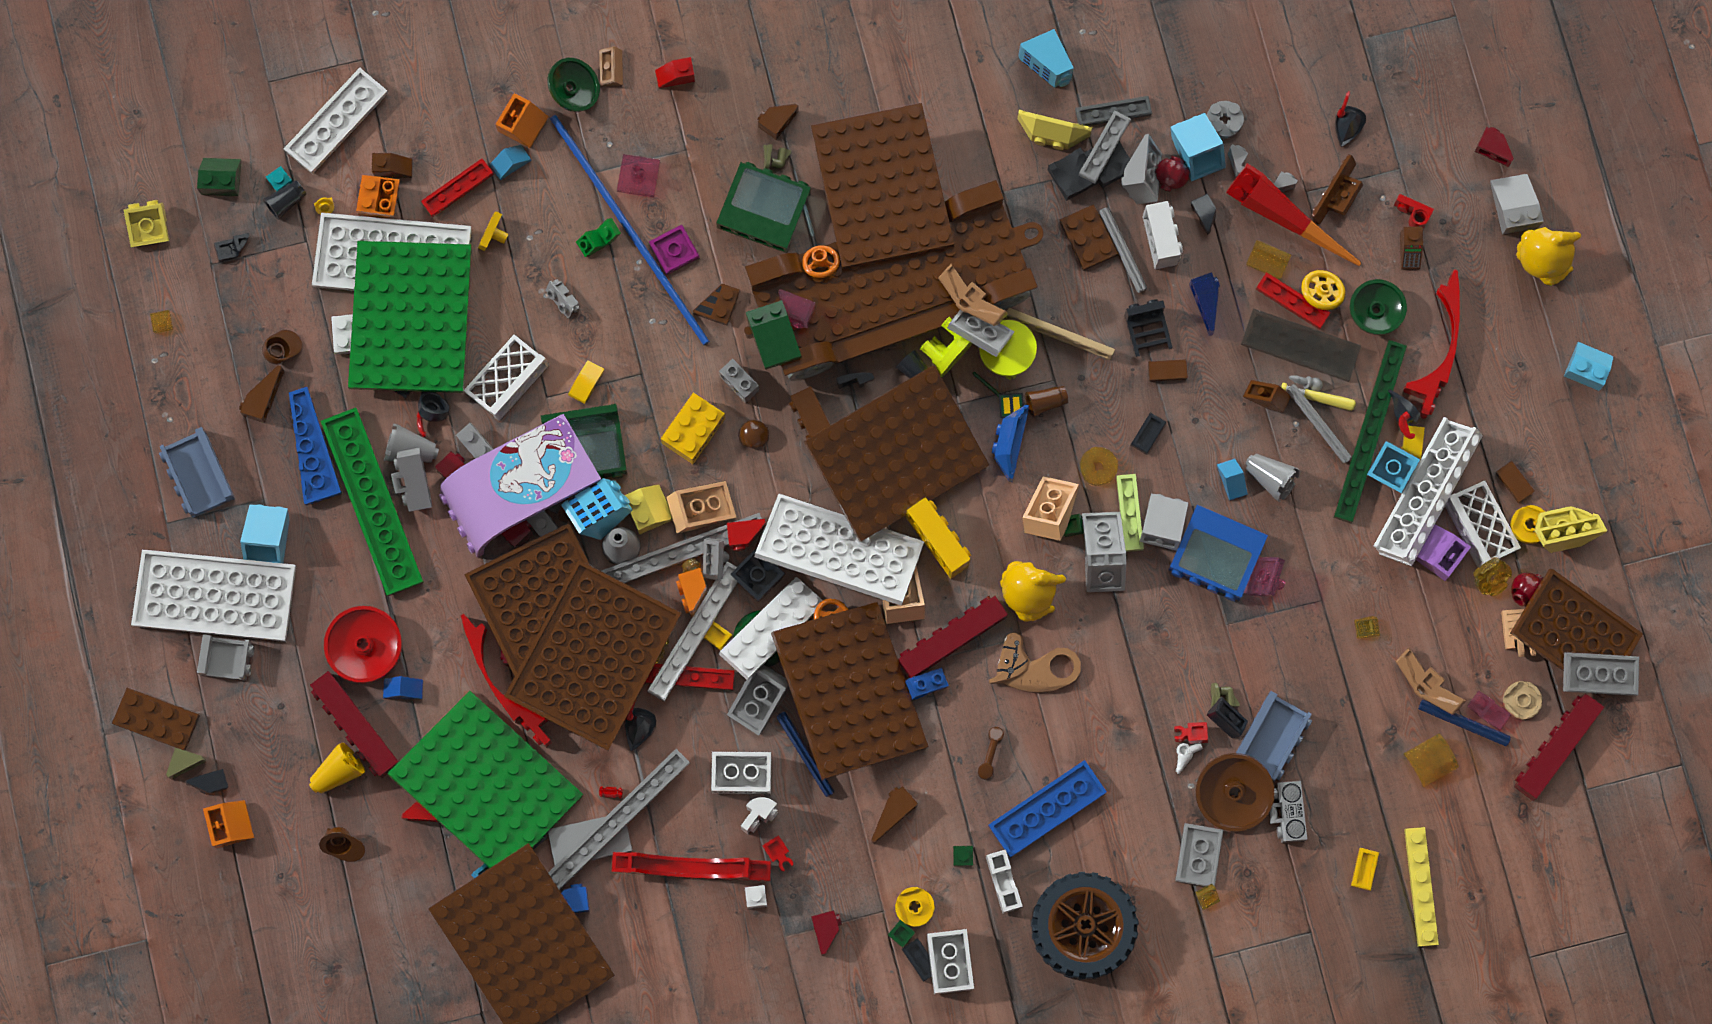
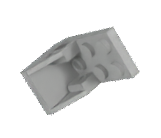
M1082 513L1085 540L1086 592L1125 591L1126 550L1121 513Z

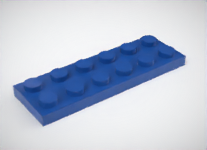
M1084 760L997 818L988 827L1003 849L1006 850L1009 858H1011L1106 794L1107 791Z

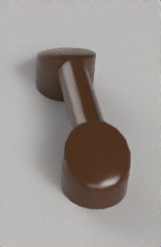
M992 727L988 733V738L990 739L984 763L978 768V776L983 780H988L993 775L992 761L998 742L1004 737V732L1000 727Z

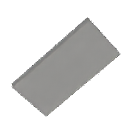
M1564 653L1563 692L1638 695L1639 657Z
M605 817L552 828L548 835L554 864L559 863ZM627 825L591 860L613 856V852H632Z

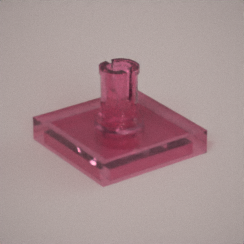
M623 154L617 192L654 197L660 160Z
M1259 557L1244 593L1249 596L1274 597L1276 589L1282 590L1285 586V580L1280 578L1285 560L1279 557Z

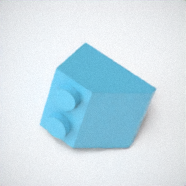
M1577 342L1564 377L1599 391L1605 385L1611 370L1613 356Z

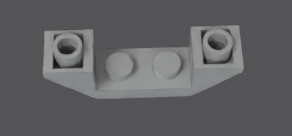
M1232 144L1228 155L1234 175L1237 177L1244 168L1242 165L1248 153L1243 147ZM1281 171L1273 184L1281 192L1294 189L1298 180L1292 174Z

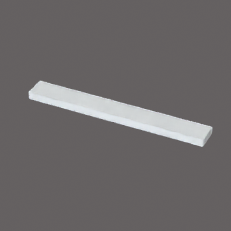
M726 562L723 567V579L715 580L648 689L650 694L664 702L736 586L737 581L730 575L737 568L733 564Z

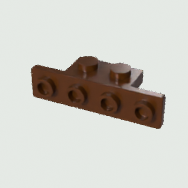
M1348 154L1346 159L1342 161L1340 169L1332 177L1328 189L1323 192L1319 204L1314 207L1312 217L1316 224L1320 225L1329 210L1345 216L1363 186L1362 181L1349 177L1356 166V161L1352 155Z

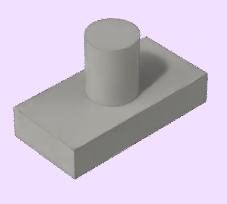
M704 539V578L723 579V563L729 560V554L723 551L724 541Z

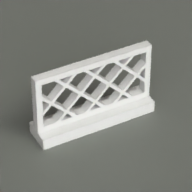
M513 335L464 389V392L500 421L545 371L549 363L545 357ZM516 341L520 345V352L510 353V347ZM532 354L535 357L531 363H524V355ZM521 355V364L511 365V357ZM507 357L508 365L498 367V360ZM521 368V374L518 377L511 378V369ZM508 370V378L498 379V371ZM495 371V380L485 381L487 372ZM508 382L509 388L506 391L499 392L498 383ZM495 384L496 392L486 393L485 385ZM482 385V394L474 395L471 392L475 386ZM496 396V402L492 407H489L486 404V397Z
M1486 481L1450 495L1445 507L1463 541L1471 546L1469 552L1478 569L1521 548ZM1483 488L1485 492L1484 499L1475 496L1476 489ZM1466 496L1470 498L1469 505L1461 504L1458 497ZM1473 500L1483 503L1481 511L1471 508ZM1486 504L1493 507V516L1484 513ZM1470 512L1479 515L1477 523L1469 519ZM1482 517L1492 520L1490 528L1480 525ZM1495 521L1502 524V533L1493 530ZM1479 529L1488 532L1486 540L1479 537ZM1491 534L1501 537L1499 545L1489 542ZM1504 538L1510 540L1514 547L1511 549L1502 547ZM1488 546L1497 549L1496 556L1490 558L1487 552Z

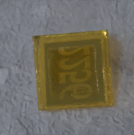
M1369 616L1354 620L1357 639L1380 636L1377 617Z

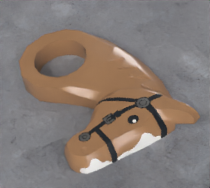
M1012 632L1005 638L998 662L997 676L989 679V684L1003 683L1026 692H1053L1076 681L1081 672V661L1077 654L1070 649L1056 648L1031 662L1023 649V637L1018 633ZM1065 656L1071 660L1073 672L1070 676L1058 678L1053 675L1050 670V663L1055 657Z

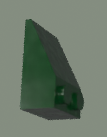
M782 300L746 312L748 325L765 370L802 358Z

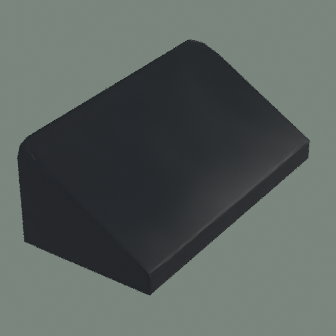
M1220 697L1207 713V716L1231 738L1241 736L1248 723V720L1223 697Z

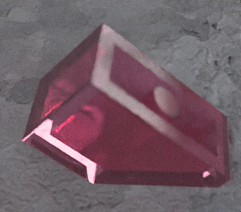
M780 289L778 292L779 299L783 301L788 318L792 322L791 324L797 328H808L816 308V303Z

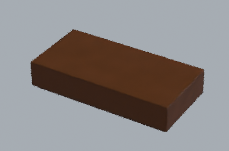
M1186 359L1148 361L1149 381L1184 380L1188 378Z
M1512 461L1495 472L1518 503L1534 492Z

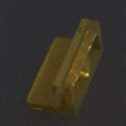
M1256 240L1246 265L1281 279L1291 254Z

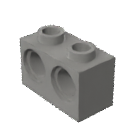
M734 359L730 360L719 370L720 378L744 403H747L759 392V385Z

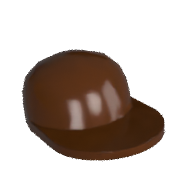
M281 330L265 340L262 346V354L269 363L274 365L282 364L301 351L302 341L295 332Z

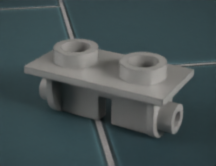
M558 279L553 282L549 281L545 290L548 297L556 303L560 312L569 319L573 311L576 313L581 309L579 302L572 294L568 297L565 296L569 293V290L562 281Z

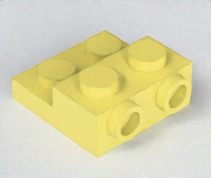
M153 200L148 201L146 206L134 203L129 204L128 208L124 209L131 247L169 241L163 203Z

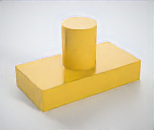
M496 211L493 213L478 245L479 249L485 251L491 238L500 243H505L508 233L496 228L502 214Z

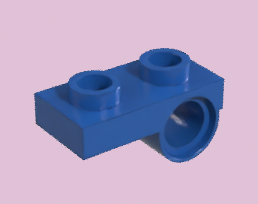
M942 668L909 678L905 681L912 700L949 686Z

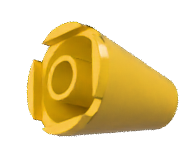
M342 742L333 749L311 776V783L309 785L315 793L319 792L322 794L362 776L365 773V768L359 758L356 760L353 756L355 752Z

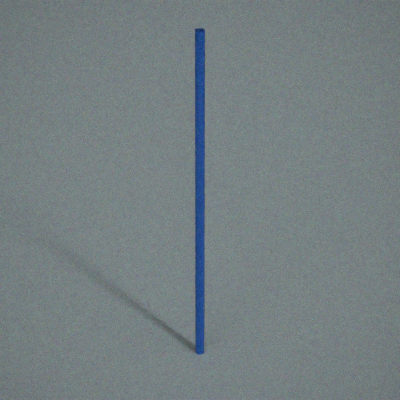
M556 115L552 116L550 120L703 346L708 344L710 341Z

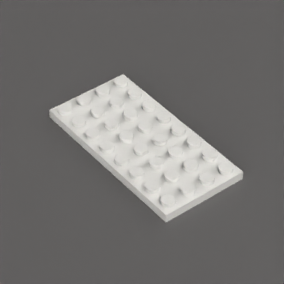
M321 213L312 286L316 288L354 291L357 241L470 244L472 227Z
M778 494L755 552V557L902 606L924 541L883 528L862 542H859L845 515Z
M142 550L131 625L133 627L286 642L296 565Z

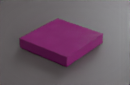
M683 225L649 241L666 275L700 258Z

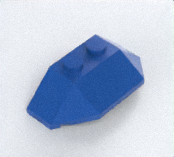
M1024 405L1002 420V424H998L996 435L999 436L998 443L994 442L992 453L995 454L994 460L1007 480L1012 483L1029 405Z

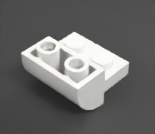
M765 797L751 800L746 805L747 810L751 813L742 823L741 829L747 834L750 831L754 833L760 825L759 819L765 823L768 820L772 822L778 814L777 803Z

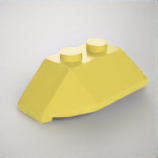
M1019 110L1017 118L1031 141L1041 146H1045V144L1051 145L1057 150H1068L1089 138L1092 127L1023 110Z
M1570 506L1540 513L1535 532L1543 547L1550 553L1583 546L1606 533L1607 529L1598 514H1591L1585 510Z

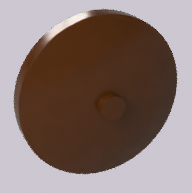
M1228 753L1214 758L1203 768L1196 783V800L1203 816L1214 826L1227 831H1244L1258 825L1269 814L1274 801V784L1270 773L1260 761L1246 754Z

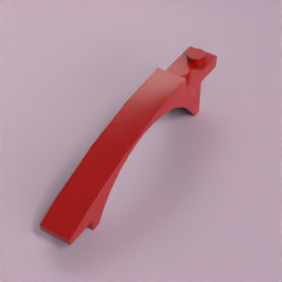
M1455 269L1450 275L1447 286L1441 284L1436 292V295L1448 312L1451 323V344L1447 356L1435 371L1421 379L1407 382L1402 391L1424 400L1419 412L1422 419L1432 415L1435 404H1432L1434 397L1438 398L1441 387H1445L1448 383L1456 353L1460 323V287L1458 270Z
M463 613L461 619L475 660L493 694L515 723L522 719L520 723L527 731L532 730L535 734L533 739L538 745L543 744L545 747H548L552 742L540 727L549 720L505 698L493 685L487 674L483 656L487 629L482 623L475 627Z
M613 852L612 872L700 879L770 881L772 862L751 860L745 857L706 859L660 856L638 852Z

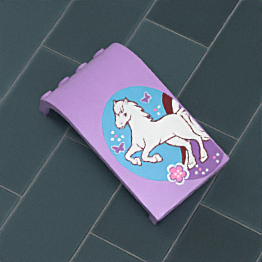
M562 414L460 467L441 484L439 498L443 505L447 504L449 507L448 513L452 521H457L459 525L457 529L462 538L466 537L469 551L471 554L475 553L478 558L484 554L486 545L499 534L600 481L601 478L566 417Z

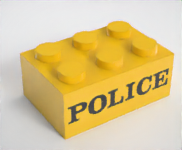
M693 392L661 437V443L691 464H694L726 419L725 413Z

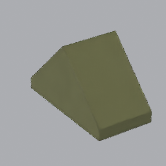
M175 748L166 775L169 779L173 780L207 761L201 755Z

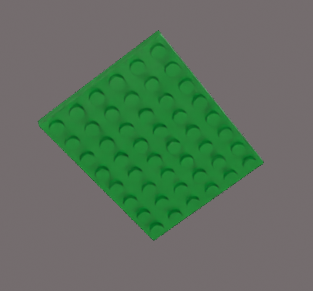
M357 241L348 379L349 389L464 393L471 244Z
M471 691L388 772V775L488 868H491L527 843L533 848L583 797L581 791Z

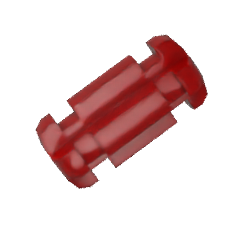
M601 786L599 788V796H605V798L619 797L621 799L623 789H617V787L603 788Z

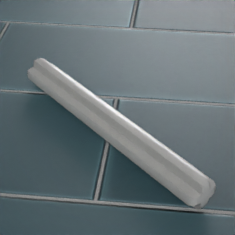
M1109 208L1101 209L1099 214L1137 292H1144L1147 290V286Z
M1295 384L1291 385L1287 392L1343 463H1347L1352 458L1297 386Z

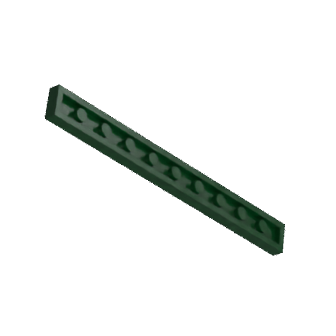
M1391 340L1387 342L1333 518L1351 524L1353 522L1391 400L1388 390H1394L1407 345Z

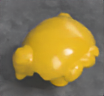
M1546 227L1528 230L1521 236V242L1517 245L1516 256L1521 261L1525 271L1530 275L1539 278L1548 286L1558 284L1573 271L1574 242L1581 238V234L1579 232L1551 231Z
M1014 561L1002 573L1000 585L1008 606L1016 612L1020 620L1029 622L1041 619L1048 613L1055 611V607L1051 604L1056 594V585L1064 583L1066 577L1036 569L1031 562L1022 563Z

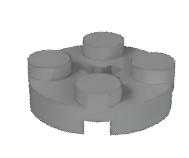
M1219 101L1211 105L1206 115L1221 139L1235 136L1242 128L1244 122L1240 106L1230 101ZM1226 116L1230 120L1227 121V124H1224L1223 121H1220V118Z

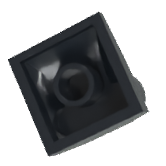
M756 548L730 575L752 598L759 602L780 582L785 573L776 564L756 558Z

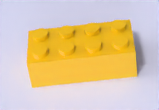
M925 497L907 510L906 519L922 541H924L948 577L952 579L969 567L971 554L965 546L962 548L958 541L960 539L958 535L948 529L947 526L949 524L944 516L938 515L934 502L932 500L928 501Z

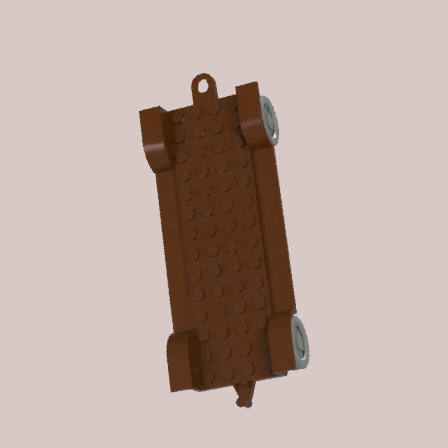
M997 180L960 192L945 201L954 240L953 247L842 269L840 261L838 269L832 275L824 278L812 277L804 271L802 259L805 253L777 255L745 266L758 308L781 300L783 301L802 358L779 366L782 367L784 376L788 375L789 380L800 381L827 371L834 363L837 364L941 328V325L948 317L953 319L960 309L956 306L955 301L938 278L950 264H952L967 287L973 282L987 294L984 301L1002 310L1024 302L1029 298L1030 290L1036 289L1038 286L1031 268L1026 266L1021 250L1041 242L1043 238L1042 227L1038 223L1029 222L1012 228L1003 206L1004 198ZM1027 229H1037L1038 235L1033 239L1025 237ZM836 242L825 245L833 248L839 255ZM827 252L828 261L834 263L833 256ZM812 255L808 259V265L813 262ZM817 267L812 271L825 272L829 268ZM745 327L744 333L746 338H753L750 327Z

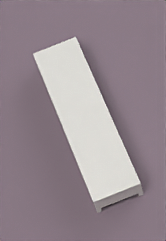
M1445 417L1443 418L1374 544L1380 555L1409 566L1413 565L1483 436L1477 428H1470L1449 421Z

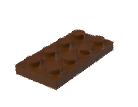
M126 688L112 724L185 751L200 715Z

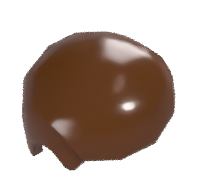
M749 420L739 429L738 437L742 445L755 449L764 446L768 441L769 430L763 422Z

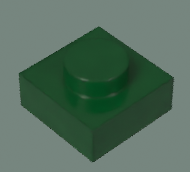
M1071 515L1063 536L1070 537L1084 534L1082 515Z
M953 846V866H973V846Z
M900 920L888 936L903 948L915 932Z

